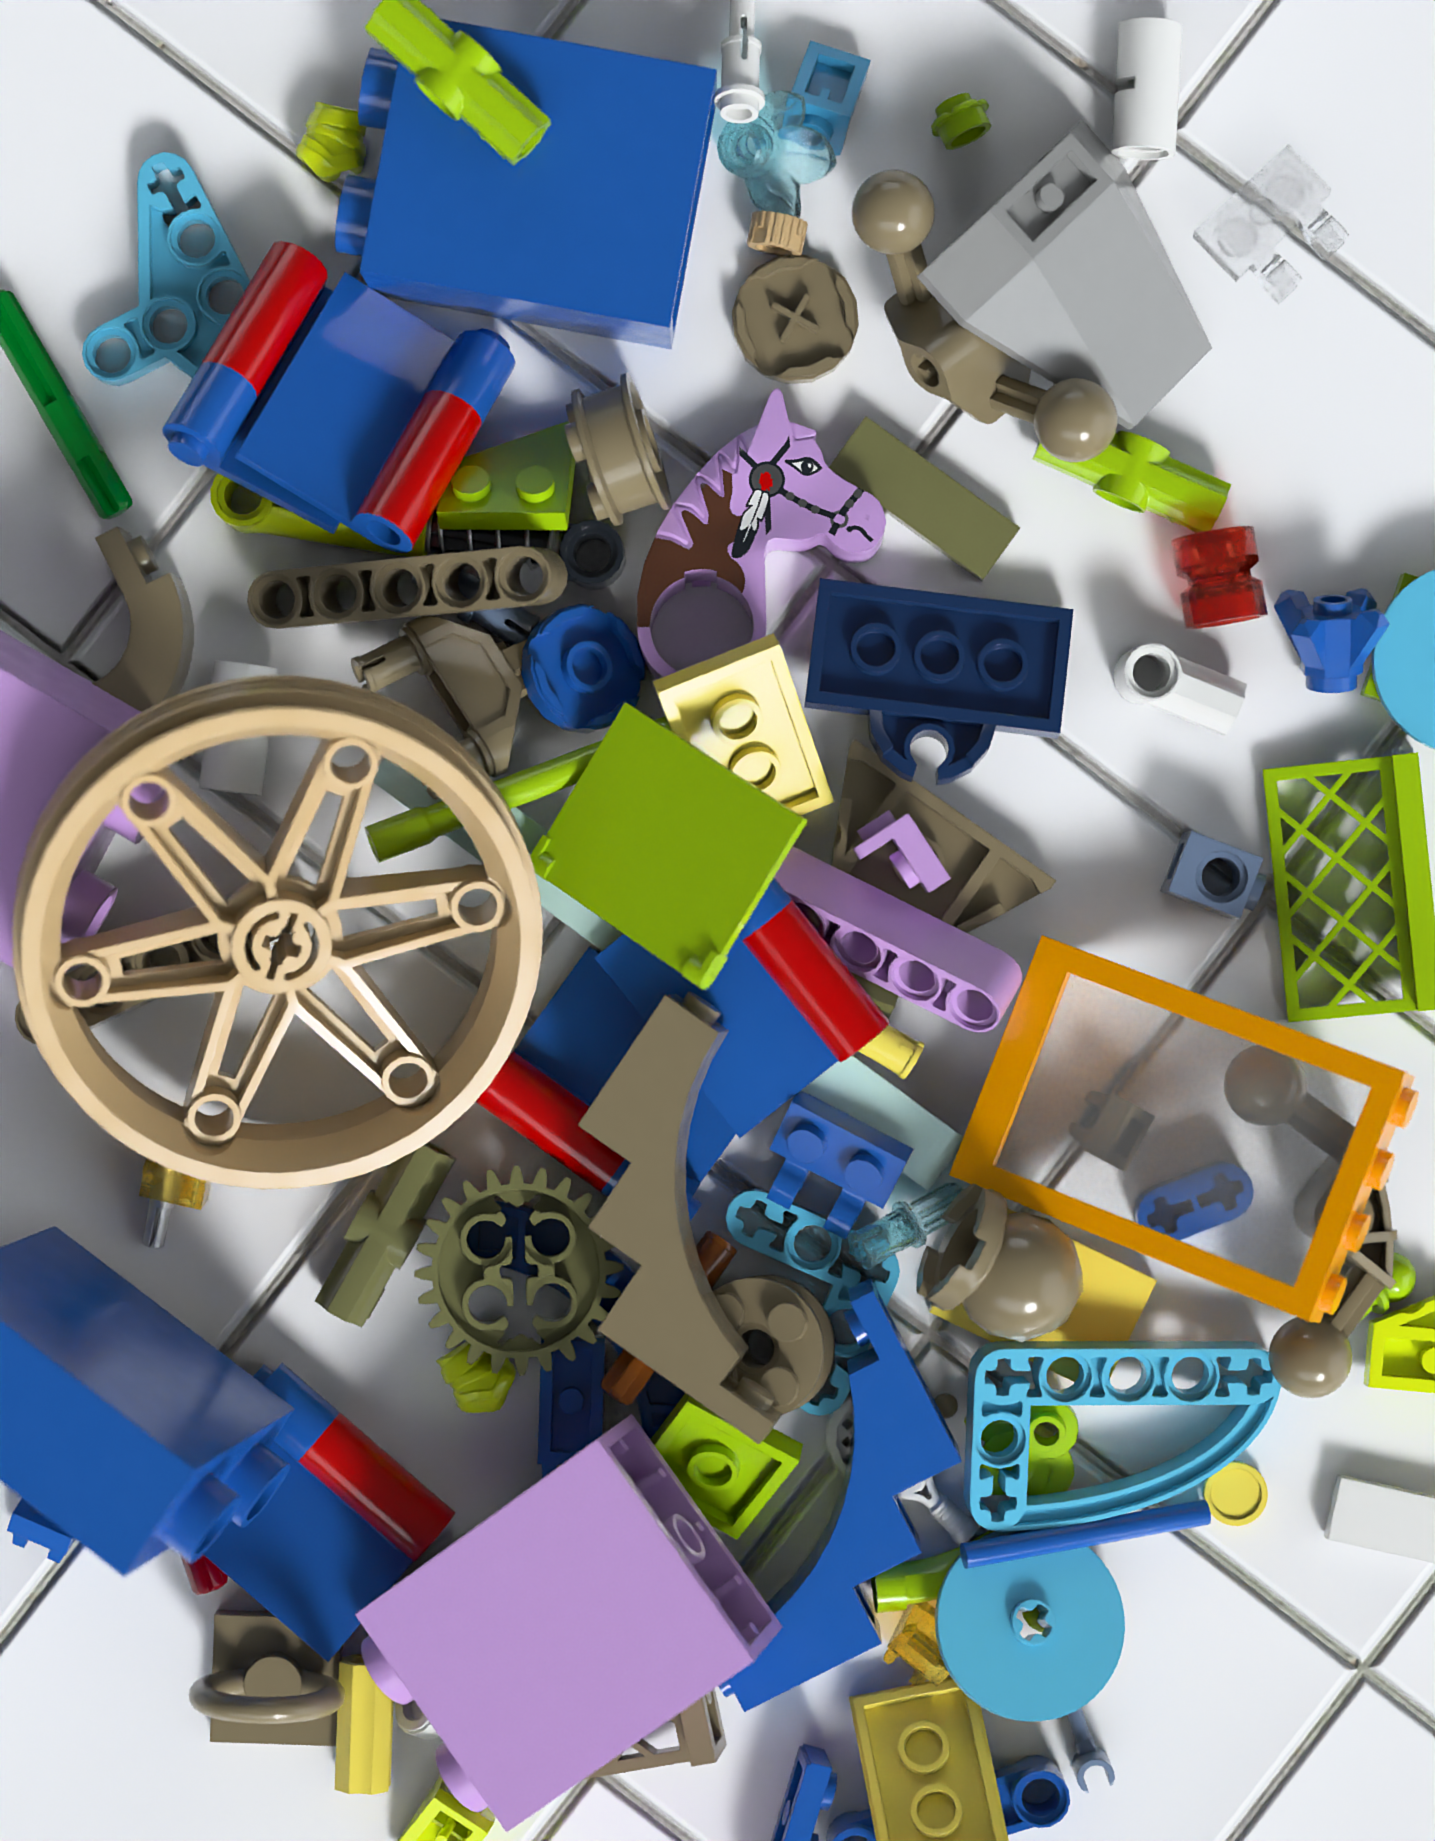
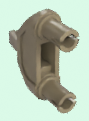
M422 616L404 623L402 629L398 632V638L351 659V667L358 683L366 680V684L362 685V688L375 693L414 672H417L419 675H425L462 733L463 740L459 743L479 762L489 777L496 778L508 771L520 699L527 695L521 675L522 650L527 640L507 647L504 641L495 643L489 634L445 619ZM429 787L427 788V793L433 799L439 798Z

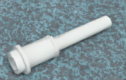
M730 0L729 36L721 42V87L715 92L714 105L720 110V116L731 123L742 124L752 122L757 119L759 111L765 106V94L759 89L762 43L754 37L755 0ZM741 28L743 29L742 54H741V40H742Z

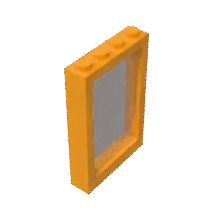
M1041 935L949 1175L969 1184H977L985 1189H993L1003 1194L1006 1199L1308 1322L1320 1323L1324 1312L1333 1315L1342 1299L1347 1278L1339 1275L1348 1250L1357 1253L1363 1244L1371 1221V1216L1363 1213L1372 1188L1381 1191L1388 1180L1395 1154L1387 1151L1396 1126L1405 1129L1409 1124L1417 1105L1419 1092L1411 1089L1415 1077L1406 1071Z

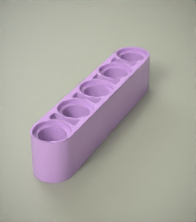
M793 846L774 876L849 971L964 1029L973 1032H987L994 1029L1021 985L1022 972L1020 966L1013 957L1004 951Z

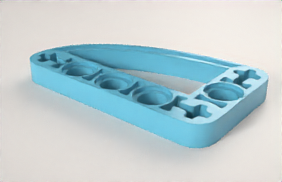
M996 1341L985 1344L977 1349L972 1356L968 1369L963 1490L965 1506L975 1521L987 1530H1037L1082 1524L1129 1513L1166 1500L1201 1483L1237 1458L1255 1440L1272 1415L1278 1401L1281 1385L1271 1372L1268 1358L1269 1352L1259 1344L1249 1341ZM1030 1357H1034L1032 1368H1030V1364L1028 1362V1359ZM1062 1357L1074 1358L1079 1365V1375L1074 1384L1060 1390L1050 1387L1047 1383L1046 1375L1051 1363ZM1124 1357L1137 1358L1141 1363L1142 1369L1137 1383L1127 1389L1114 1388L1109 1378L1113 1364ZM1186 1357L1199 1358L1203 1363L1204 1369L1199 1383L1188 1389L1175 1387L1172 1381V1372L1177 1362ZM1220 1357L1219 1363L1228 1371L1245 1370L1249 1365V1359H1253L1263 1369L1262 1375L1253 1376L1250 1386L1247 1387L1236 1376L1220 1375L1216 1359ZM1004 1358V1361L1012 1370L1031 1371L1035 1388L1029 1389L1030 1382L1024 1376H1006L1003 1379L1002 1387L996 1388L990 1378L985 1376L986 1371L995 1370L998 1365V1359ZM1220 1381L1221 1387L1217 1389L1218 1383ZM1236 1405L1228 1417L1207 1437L1185 1452L1155 1467L1125 1478L1091 1487L1027 1496L1031 1406ZM993 1421H1008L1013 1425L1014 1437L1011 1444L999 1452L985 1450L981 1445V1435L984 1428ZM981 1464L999 1468V1486L1007 1496H1010L1009 1500H1003L998 1503L997 1512L990 1513L984 1502L980 1501L981 1497L991 1496L993 1491V1475L987 1468L980 1469ZM1013 1466L1011 1471L1004 1469Z

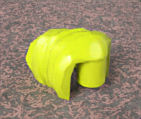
M315 102V109L310 113L305 124L307 127L306 134L303 135L300 144L297 145L296 157L306 163L325 182L337 180L341 172L350 170L355 175L360 174L364 167V159L366 158V145L363 143L366 127L359 125L358 111Z
M466 1341L436 1360L441 1367V1374L445 1383L453 1388V1396L456 1399L457 1407L463 1412H495L504 1405L516 1375V1368L509 1361V1358H505L503 1366L497 1374L492 1373V1354L483 1352L471 1365L467 1363L471 1344Z

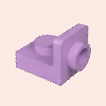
M888 810L857 831L863 840V843L853 848L859 860L892 839L898 851L890 855L889 858L909 889L920 883L925 892L930 893L951 879L909 813L896 821L890 810Z

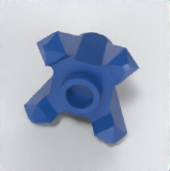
M1360 588L1348 591L1345 596H1317L1313 599V605L1309 603L1303 591L1288 589L1280 594L1274 608L1300 658V669L1306 676L1305 687L1307 689L1320 693H1343L1357 688V675L1363 673V663L1390 625L1385 615L1379 609H1376L1377 602L1367 589Z

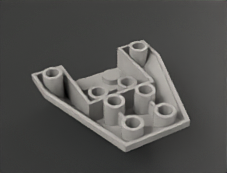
M1083 120L1069 131L1020 181L917 276L921 283L960 326L1052 383L1056 384L1066 379L1082 378L1099 384L1114 401L1118 424L1128 430L1135 427L1212 349L1125 167Z

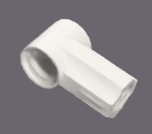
M1155 643L1141 645L1123 654L1116 663L1113 674L1116 689L1129 702L1147 704L1223 736L1228 734L1238 717L1245 699L1247 684L1177 656L1166 646ZM1140 657L1152 659L1160 668L1161 680L1158 687L1152 692L1143 690L1134 681L1133 668Z

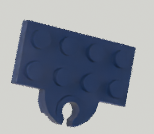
M820 578L804 708L867 715L869 740L880 761L897 776L909 782H912L917 768V764L911 755L910 745L921 737H931L938 740L945 749L946 759L936 769V786L949 784L972 772L987 754L995 731L1058 739L1061 733L1074 609Z

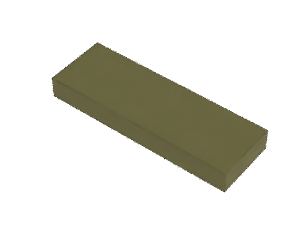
M865 416L829 466L839 477L872 494L880 502L884 512L981 582L1020 530V527L867 416Z

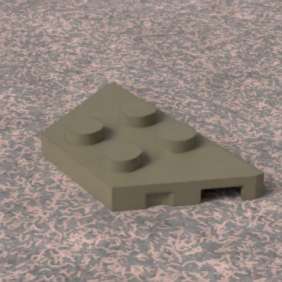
M855 739L850 745L831 866L966 933L1005 914L1027 900L1044 893L1055 884L1056 880L916 781L912 779V782H909L897 776L880 761L876 753ZM888 810H890L896 821L909 813L951 879L930 893H926L920 883L909 889L889 858L890 855L898 851L892 839L859 860L853 851V848L863 843L857 831Z

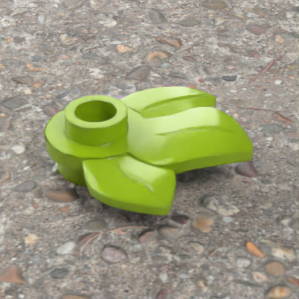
M1070 1405L1031 1406L1027 1494L1029 1496L1064 1492L1071 1486L1075 1475V1468L1069 1450L1077 1440L1079 1429L1077 1416ZM997 1420L988 1424L982 1431L981 1440L985 1442L982 1447L990 1452H999L1006 1449L1013 1441V1425L1004 1420ZM1050 1422L1056 1425L1058 1432L1052 1437L1045 1438L1039 1436L1035 1432V1428L1040 1423ZM981 1464L980 1469L987 1468L993 1475V1491L991 1495H1005L998 1483L999 1468ZM1013 1466L1004 1469L1011 1471Z

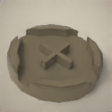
M804 254L800 256H778L756 267L740 287L732 309L734 339L745 361L764 377L785 384L814 382L835 371L850 353L859 326L857 300L846 278L834 268L832 269L827 264L819 262L818 259Z

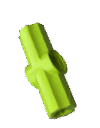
M382 0L374 9L373 15L364 27L366 33L416 77L414 79L416 85L446 115L455 121L461 118L484 141H487L503 159L509 161L513 166L522 158H525L541 141L544 133L551 125L550 119L501 75L502 70L500 66L470 36L461 30H458L457 33L453 32L428 6L419 0Z
M1123 430L1115 433L1112 442L1104 452L1084 462L1060 460L1047 452L1040 442L1032 460L1093 486L1092 490L1095 494L1115 505L1139 513H1145L1148 510L1166 518L1172 523L1175 522L1194 533L1204 536L1210 534L1215 522L1219 518L1231 487L1230 483L1171 458L1170 451L1160 444L1138 434Z

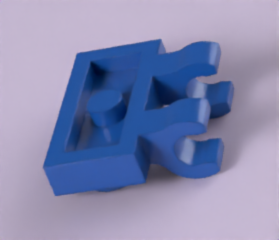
M801 1090L793 1098L769 1150L786 1159L766 1198L789 1210L797 1193L801 1191L810 1171L827 1179L843 1189L823 1228L846 1240L866 1201L882 1209L884 1208L914 1149Z

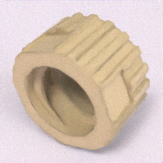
M753 212L747 245L759 252L770 255L800 256L803 252L808 223L803 221V219L779 212Z

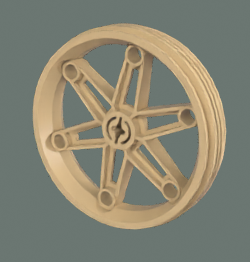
M264 675L230 679L201 686L166 699L136 715L101 740L77 763L58 786L40 815L25 850L17 879L13 909V965L18 996L24 1016L42 1057L58 1082L76 1103L110 1135L138 1154L166 1168L201 1180L228 1186L256 1189L302 1188L329 1184L360 1176L391 1164L419 1149L446 1130L473 1105L491 1084L508 1058L526 1020L536 990L542 958L543 921L541 899L533 863L514 815L500 790L479 762L457 740L431 720L397 701L370 690L345 683L303 676ZM267 735H298L321 738L316 753L265 856L170 770L168 765L199 750L242 738ZM344 746H359L366 751L363 759L354 766H338L331 761L335 752ZM381 757L397 764L417 777L446 803L473 840L483 864H467L456 868L345 878ZM145 782L157 783L166 790L164 796L154 803L139 802L130 794L136 786ZM326 791L341 795L342 798L316 884L304 878L287 875ZM118 805L127 819L133 823L197 906L61 943L62 914L72 875L91 837L103 820ZM181 818L186 820L251 881L238 889L228 901L170 829ZM484 889L490 892L488 899L482 905L465 907L459 904L461 897L470 890ZM435 899L437 912L342 937V925L337 910ZM289 920L291 934L282 933L278 941H275L271 950L269 936L277 937ZM308 922L311 923L312 926L314 927V928H313V934H312L311 937H310ZM492 928L486 967L474 1000L459 1027L441 1050L432 1057L424 1044L419 1041L361 964ZM248 932L250 934L251 947L245 941ZM217 933L218 948L222 958L220 960L127 971L122 969L120 958ZM78 963H87L99 970V973L89 980L78 981L70 978L65 971ZM331 968L386 1037L374 1048L309 989V987L320 981ZM245 985L258 992L273 994L235 1074L219 1070L243 986ZM215 992L183 1106L149 1089L122 1068L99 1043L78 1007H89L94 1004ZM294 1013L385 1093L383 1096L355 1109L317 1120L286 1124L241 1122ZM413 1063L420 1066L416 1074L408 1078H397L391 1075V1072L401 1064ZM209 1101H221L228 1105V1108L221 1114L213 1116L205 1115L198 1111L201 1105Z

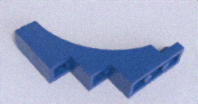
M871 1278L848 1289L850 1303L853 1308L844 1312L845 1319L859 1346L863 1347L871 1343L873 1348L847 1360L852 1394L853 1427L849 1460L841 1492L830 1520L812 1552L794 1576L766 1602L783 1627L752 1663L718 1686L726 1698L735 1694L744 1712L882 1644L880 1624L859 1584L922 1553L919 1534L898 1493L962 1462L958 1444Z

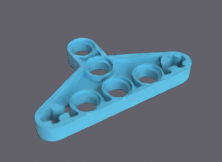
M162 152L152 155L143 163L138 172L139 306L97 327L88 334L83 343L82 357L86 368L95 378L107 385L121 386L131 383L168 363H172L189 377L193 378L230 314H219L212 310L209 303L212 288L221 281L230 280L240 284L244 292L251 281L196 173L184 158L175 153ZM167 169L174 177L184 174V179L177 183V189L188 208H191L199 201L201 207L181 212L178 215L166 194L163 192L153 194L152 190L160 185L158 174ZM163 215H177L168 227ZM194 224H205L212 228L215 235L212 250L199 258L187 256L182 252L180 246L184 230ZM175 309L186 316L187 331L177 342L171 344L162 343L154 336L153 322L162 311ZM119 338L128 343L131 351L130 360L121 371L114 373L105 372L98 366L96 360L97 350L106 340Z

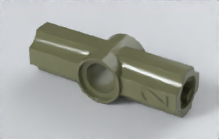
M429 1141L419 1149L388 1165L387 1172L377 1190L374 1191L372 1189L349 1226L344 1237L348 1242L317 1295L316 1303L345 1322L355 1324L361 1328L364 1326L381 1299L394 1270L402 1268L427 1222L424 1217L457 1158Z

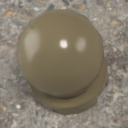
M977 1184L969 1185L957 1195L941 1217L952 1224L946 1232L938 1251L929 1246H926L917 1273V1293L926 1297L931 1305L941 1310H952L962 1303L968 1317L989 1335L1023 1342L1054 1331L1067 1322L1083 1291V1273L1074 1242L1050 1219L1027 1212L1007 1215V1201L1003 1194L993 1189L982 1188Z

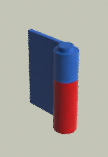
M279 241L275 242L269 249L162 430L163 435L169 442V451L180 461L195 467L204 465L334 534L340 524L339 521L234 458L333 290L326 287L328 279L327 270L314 254L294 243Z
M344 272L234 458L373 543L393 552L407 553L413 549L511 375L516 361L510 352L508 342L498 333L484 328L477 331L465 330L454 341Z
M775 878L770 882L727 953L728 959L716 979L706 989L702 990L682 976L680 972L625 934L621 935L594 957L646 1023L665 995L677 994L684 999L688 991L705 999L721 1012L716 1022L728 1029L729 1032L712 1059L700 1090L739 1138L744 1136L836 1062L845 1061L866 1046L890 1024L888 1018Z
M589 946L518 1046L506 1059L491 1084L479 1096L476 1103L603 1195L609 1197L631 1162L582 1129L578 1124L646 1022L595 960L594 957L600 952ZM701 1090L698 1094L690 1124L686 1154V1196L690 1221L702 1205L693 1195L736 1135Z
M283 1362L275 1371H272L267 1365L263 1364L253 1377L295 1408L269 1447L287 1461L291 1467L275 1495L256 1518L244 1528H240L230 1520L219 1537L203 1555L323 1659L329 1662L361 1624L355 1614L394 1585L410 1564L416 1561L438 1537L456 1512Z

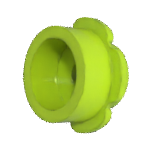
M960 93L945 100L935 109L937 118L931 125L933 136H940L947 150L958 149L976 141L985 135L992 126L986 114L989 108L988 102L985 99L978 101L972 99L969 93Z

